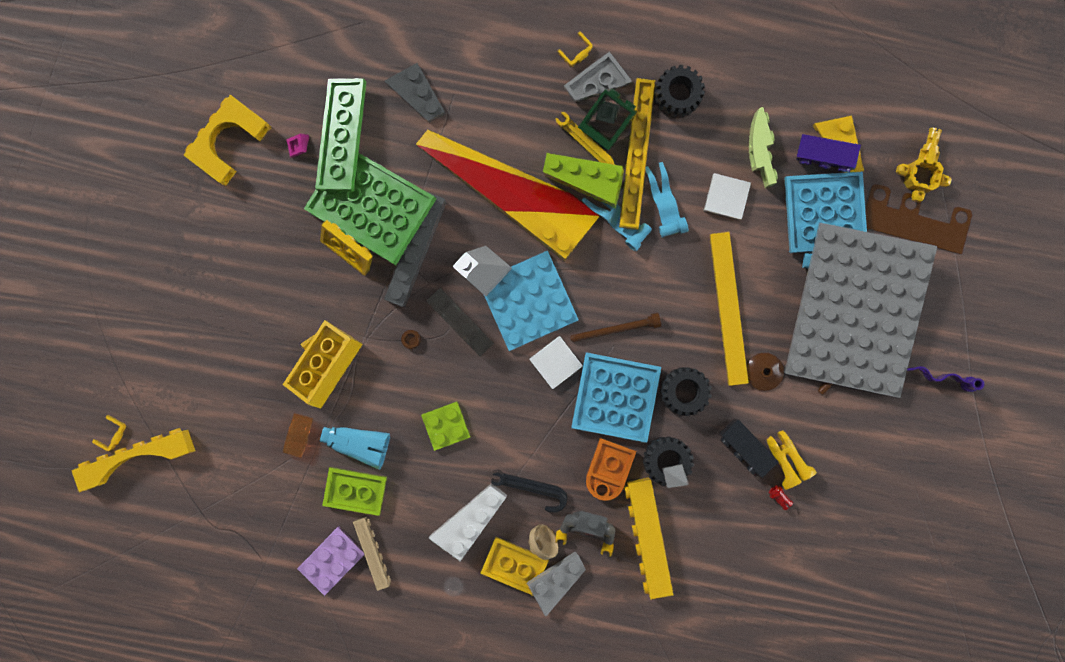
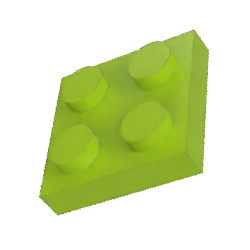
M458 401L421 415L434 451L471 437Z

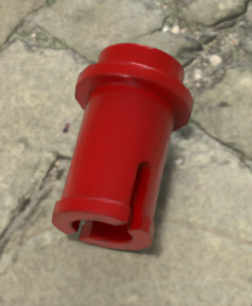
M775 485L769 490L770 498L775 499L783 510L789 509L787 504L789 507L793 505V501L783 492L782 487Z

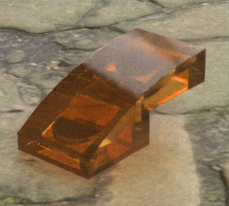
M294 413L285 440L283 453L302 458L308 442L307 437L314 421L313 418Z

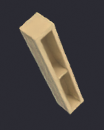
M366 516L357 519L353 524L376 589L378 591L389 587L391 579L389 575L387 576V567L382 562L383 556L378 551V542L374 540V531L370 529V520Z

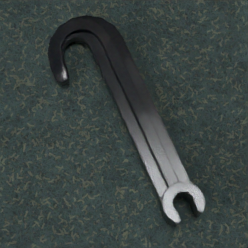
M499 469L493 470V475L500 477V479H491V483L494 486L503 485L559 499L560 504L558 506L545 507L547 512H559L567 504L566 492L559 486L506 474Z

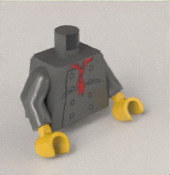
M583 511L574 512L565 517L560 530L556 531L555 543L558 540H563V545L567 543V533L571 532L604 541L601 554L603 555V552L607 551L610 553L609 557L612 556L615 527L608 523V518Z

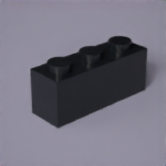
M735 418L719 433L722 437L720 441L727 448L731 447L735 451L733 455L740 462L744 461L748 465L746 469L754 477L757 475L763 478L779 462L739 419Z

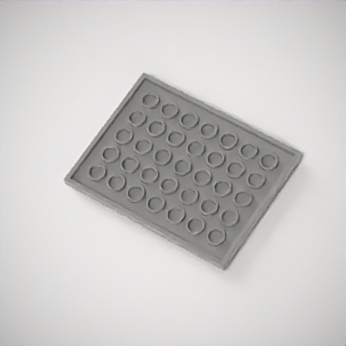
M819 223L784 373L900 398L937 246Z

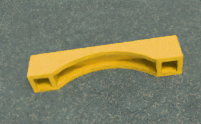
M180 428L169 431L170 435L163 437L161 434L150 438L152 442L145 444L144 441L133 444L132 449L127 450L125 447L114 451L115 455L109 457L108 454L97 457L96 462L90 463L89 460L78 464L79 468L71 470L78 491H86L105 484L120 465L136 456L156 455L174 459L195 452L189 431H181Z

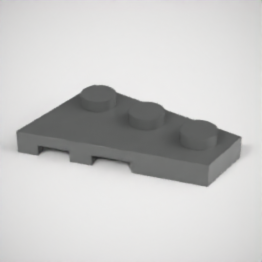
M418 63L384 81L428 123L445 114Z

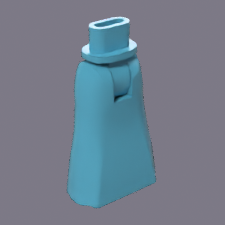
M324 427L320 442L327 443V446L335 451L380 470L390 441V433L345 427H332V429Z

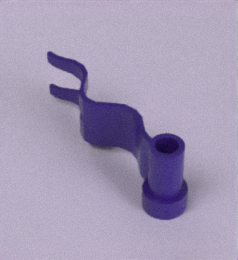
M919 366L907 369V371L920 370L926 380L930 382L942 381L950 376L960 383L961 388L966 392H973L984 388V381L980 378H961L959 375L952 373L942 374L935 379L925 367Z

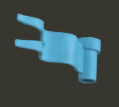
M663 162L659 163L662 193H660L653 173L646 166L645 171L650 182L651 193L658 207L662 226H659L661 237L679 232L680 234L688 232L689 229L685 217L680 218Z
M585 197L582 199L591 210L605 218L614 230L627 238L625 244L633 251H637L641 247V242L652 231L651 227L646 223L639 224L638 230L619 228L621 207L618 204L615 209L603 203L611 210L608 211L594 205Z

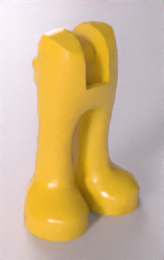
M782 430L777 432L783 445L778 446L772 436L766 440L771 453L779 461L778 463L784 472L785 479L782 486L787 490L811 478L817 472L813 467L806 465L797 452L792 440ZM786 454L789 455V457L793 461L799 476L796 474V472L790 465L789 461L787 460Z

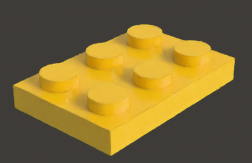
M326 220L321 225L320 242L365 276L370 271L373 257L371 252L366 247L358 245L352 236L344 234L335 223L331 224Z
M495 537L480 574L533 595L527 582L545 571L549 559H541L530 550Z

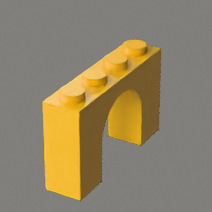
M229 95L228 98L221 102L219 110L210 116L209 123L205 128L199 130L197 138L186 147L183 155L224 186L228 184L237 171L217 155L215 141L218 134L228 127H240L261 141L271 128L266 121L232 95Z

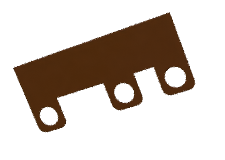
M874 184L871 187L865 210L866 226L868 229L919 243L934 245L940 249L962 254L972 219L971 210L955 207L949 224L918 215L922 202H917L915 209H908L905 206V201L907 198L912 197L911 193L903 195L900 209L898 210L887 207L891 193L890 188ZM876 189H883L885 191L886 197L884 200L878 201L874 198ZM963 211L967 214L968 219L965 223H958L955 217L958 212Z

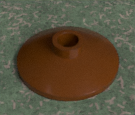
M756 354L747 363L748 382L758 390H772L781 383L784 377L783 364L773 354ZM765 368L769 369L768 375H764L763 373Z

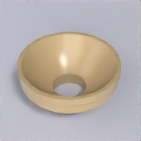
M539 524L534 527L530 532L528 541L531 552L544 560L554 558L558 554L559 548L558 541L555 543L556 536L548 526Z

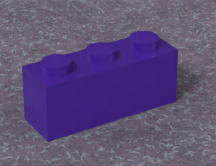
M802 134L796 160H800L799 163L804 165L817 163L819 167L830 169L831 166L838 167V171L849 173L850 170H855L861 145Z

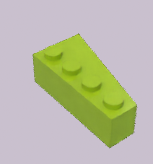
M550 153L546 154L543 173L547 178L573 188L616 209L624 174L623 166Z

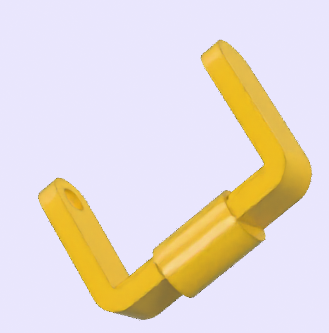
M582 32L577 34L588 47L575 56L574 60L570 61L560 49L557 51L570 67L584 60L592 50V43Z
M107 415L106 419L120 426L118 431L114 434L109 446L96 439H93L92 443L106 451H111L119 444L124 435L123 432L126 425L116 418Z

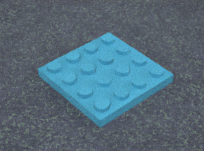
M863 172L786 176L784 178L790 253L813 251L819 223L867 232Z
M548 250L512 266V269L485 296L509 351L579 320Z
M585 353L571 428L647 443L661 367Z

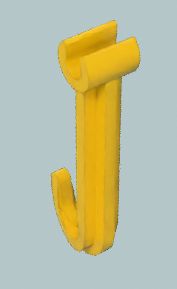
M561 112L566 120L565 122H560L556 118L557 125L565 129L599 162L614 165V160L592 138L579 129L578 125L569 118L567 113Z

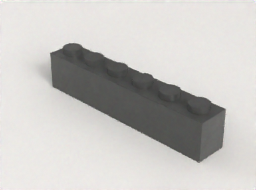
M432 193L429 194L437 199L402 254L384 300L404 308L447 203L444 198Z

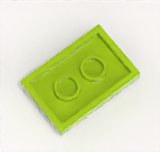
M330 467L322 506L380 516L387 477Z

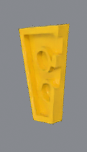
M852 116L813 124V127L822 138L858 144ZM860 152L855 170H850V172L864 171Z

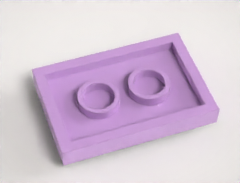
M338 526L297 569L325 596L363 557L364 552Z

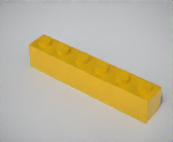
M650 478L628 481L627 487H624L626 499L630 498L631 506H628L629 516L634 518L635 525H632L633 536H637L638 544H635L637 556H641L642 563H639L640 573L645 575L646 582H643L644 593L648 594L650 599L672 596V584L652 481Z

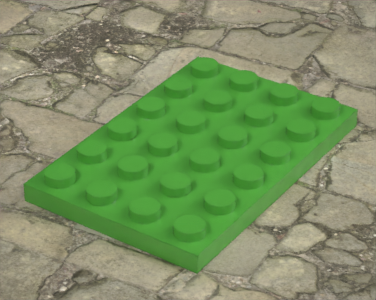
M358 153L354 192L315 190L304 209L324 222L328 220L331 224L335 223L344 234L352 236L355 241L396 265L437 198Z

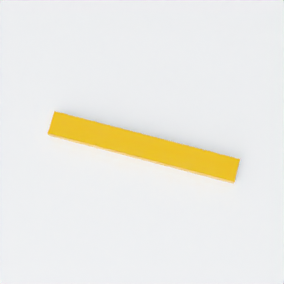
M636 79L633 104L636 105L635 110L638 113L632 119L619 228L639 229L655 80Z
M730 232L710 234L728 386L747 384L748 375Z

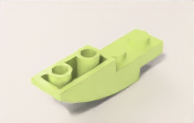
M761 107L756 111L751 124L749 156L752 172L760 170L764 187L767 188L777 183L778 176L776 170L772 168V154L767 150V148L774 144V133L768 126V113L764 112V108Z

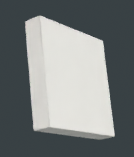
M714 173L704 211L742 220L751 183Z
M560 336L530 358V361L552 389L583 366Z

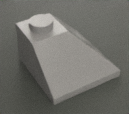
M487 246L465 252L453 266L485 296L512 269Z

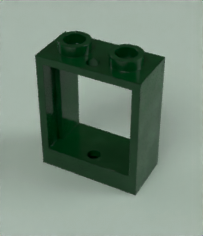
M613 88L611 90L605 89L578 126L579 129L607 150L614 146L638 113L635 110L636 105L629 100L623 101L619 98L621 94ZM607 97L630 113L612 139H609L589 124Z

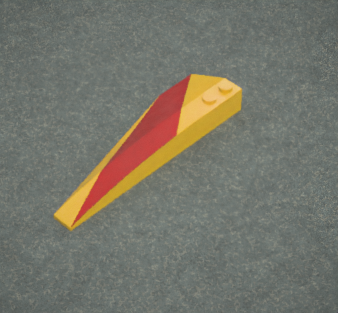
M428 129L416 143L424 152L564 261L600 217L571 193Z

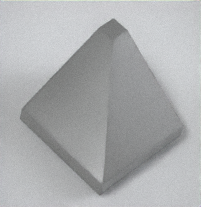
M682 464L663 468L667 488L688 485Z

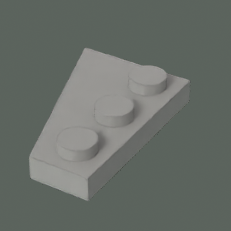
M608 52L565 84L564 89L576 103L602 94L605 89H617L632 84V80L612 54Z
M573 552L527 582L545 617L586 570L576 552Z

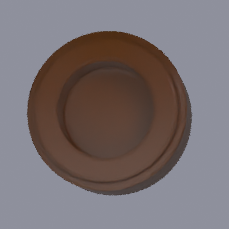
M407 330L403 333L401 342L404 347L415 349L421 343V336L414 330Z

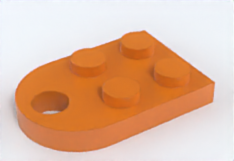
M600 438L586 475V486L591 495L604 501L616 498L624 488L637 451ZM599 485L607 486L606 494L599 495L596 492Z

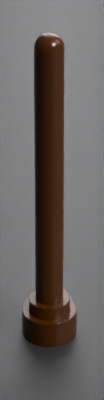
M658 312L652 313L647 319L573 334L570 336V340L577 342L647 326L654 329L660 328L661 320Z

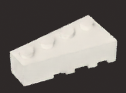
M490 484L441 527L435 530L429 539L461 561L506 499L507 494L493 484Z

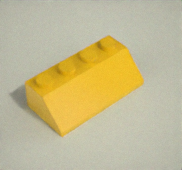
M324 320L283 383V386L307 404L321 409L363 344Z

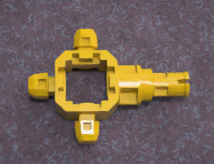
M929 128L927 142L920 149L918 159L909 165L899 164L897 166L896 173L905 177L904 184L907 189L915 190L912 192V201L920 203L924 200L926 193L939 186L948 187L951 184L952 179L947 175H942L944 168L940 162H937L940 155L938 142L942 133L941 129L936 131L937 128ZM917 166L931 170L933 176L930 178V185L918 183L919 181H916L914 176L918 170Z

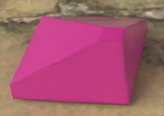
M298 134L286 139L290 158L306 153L309 135Z

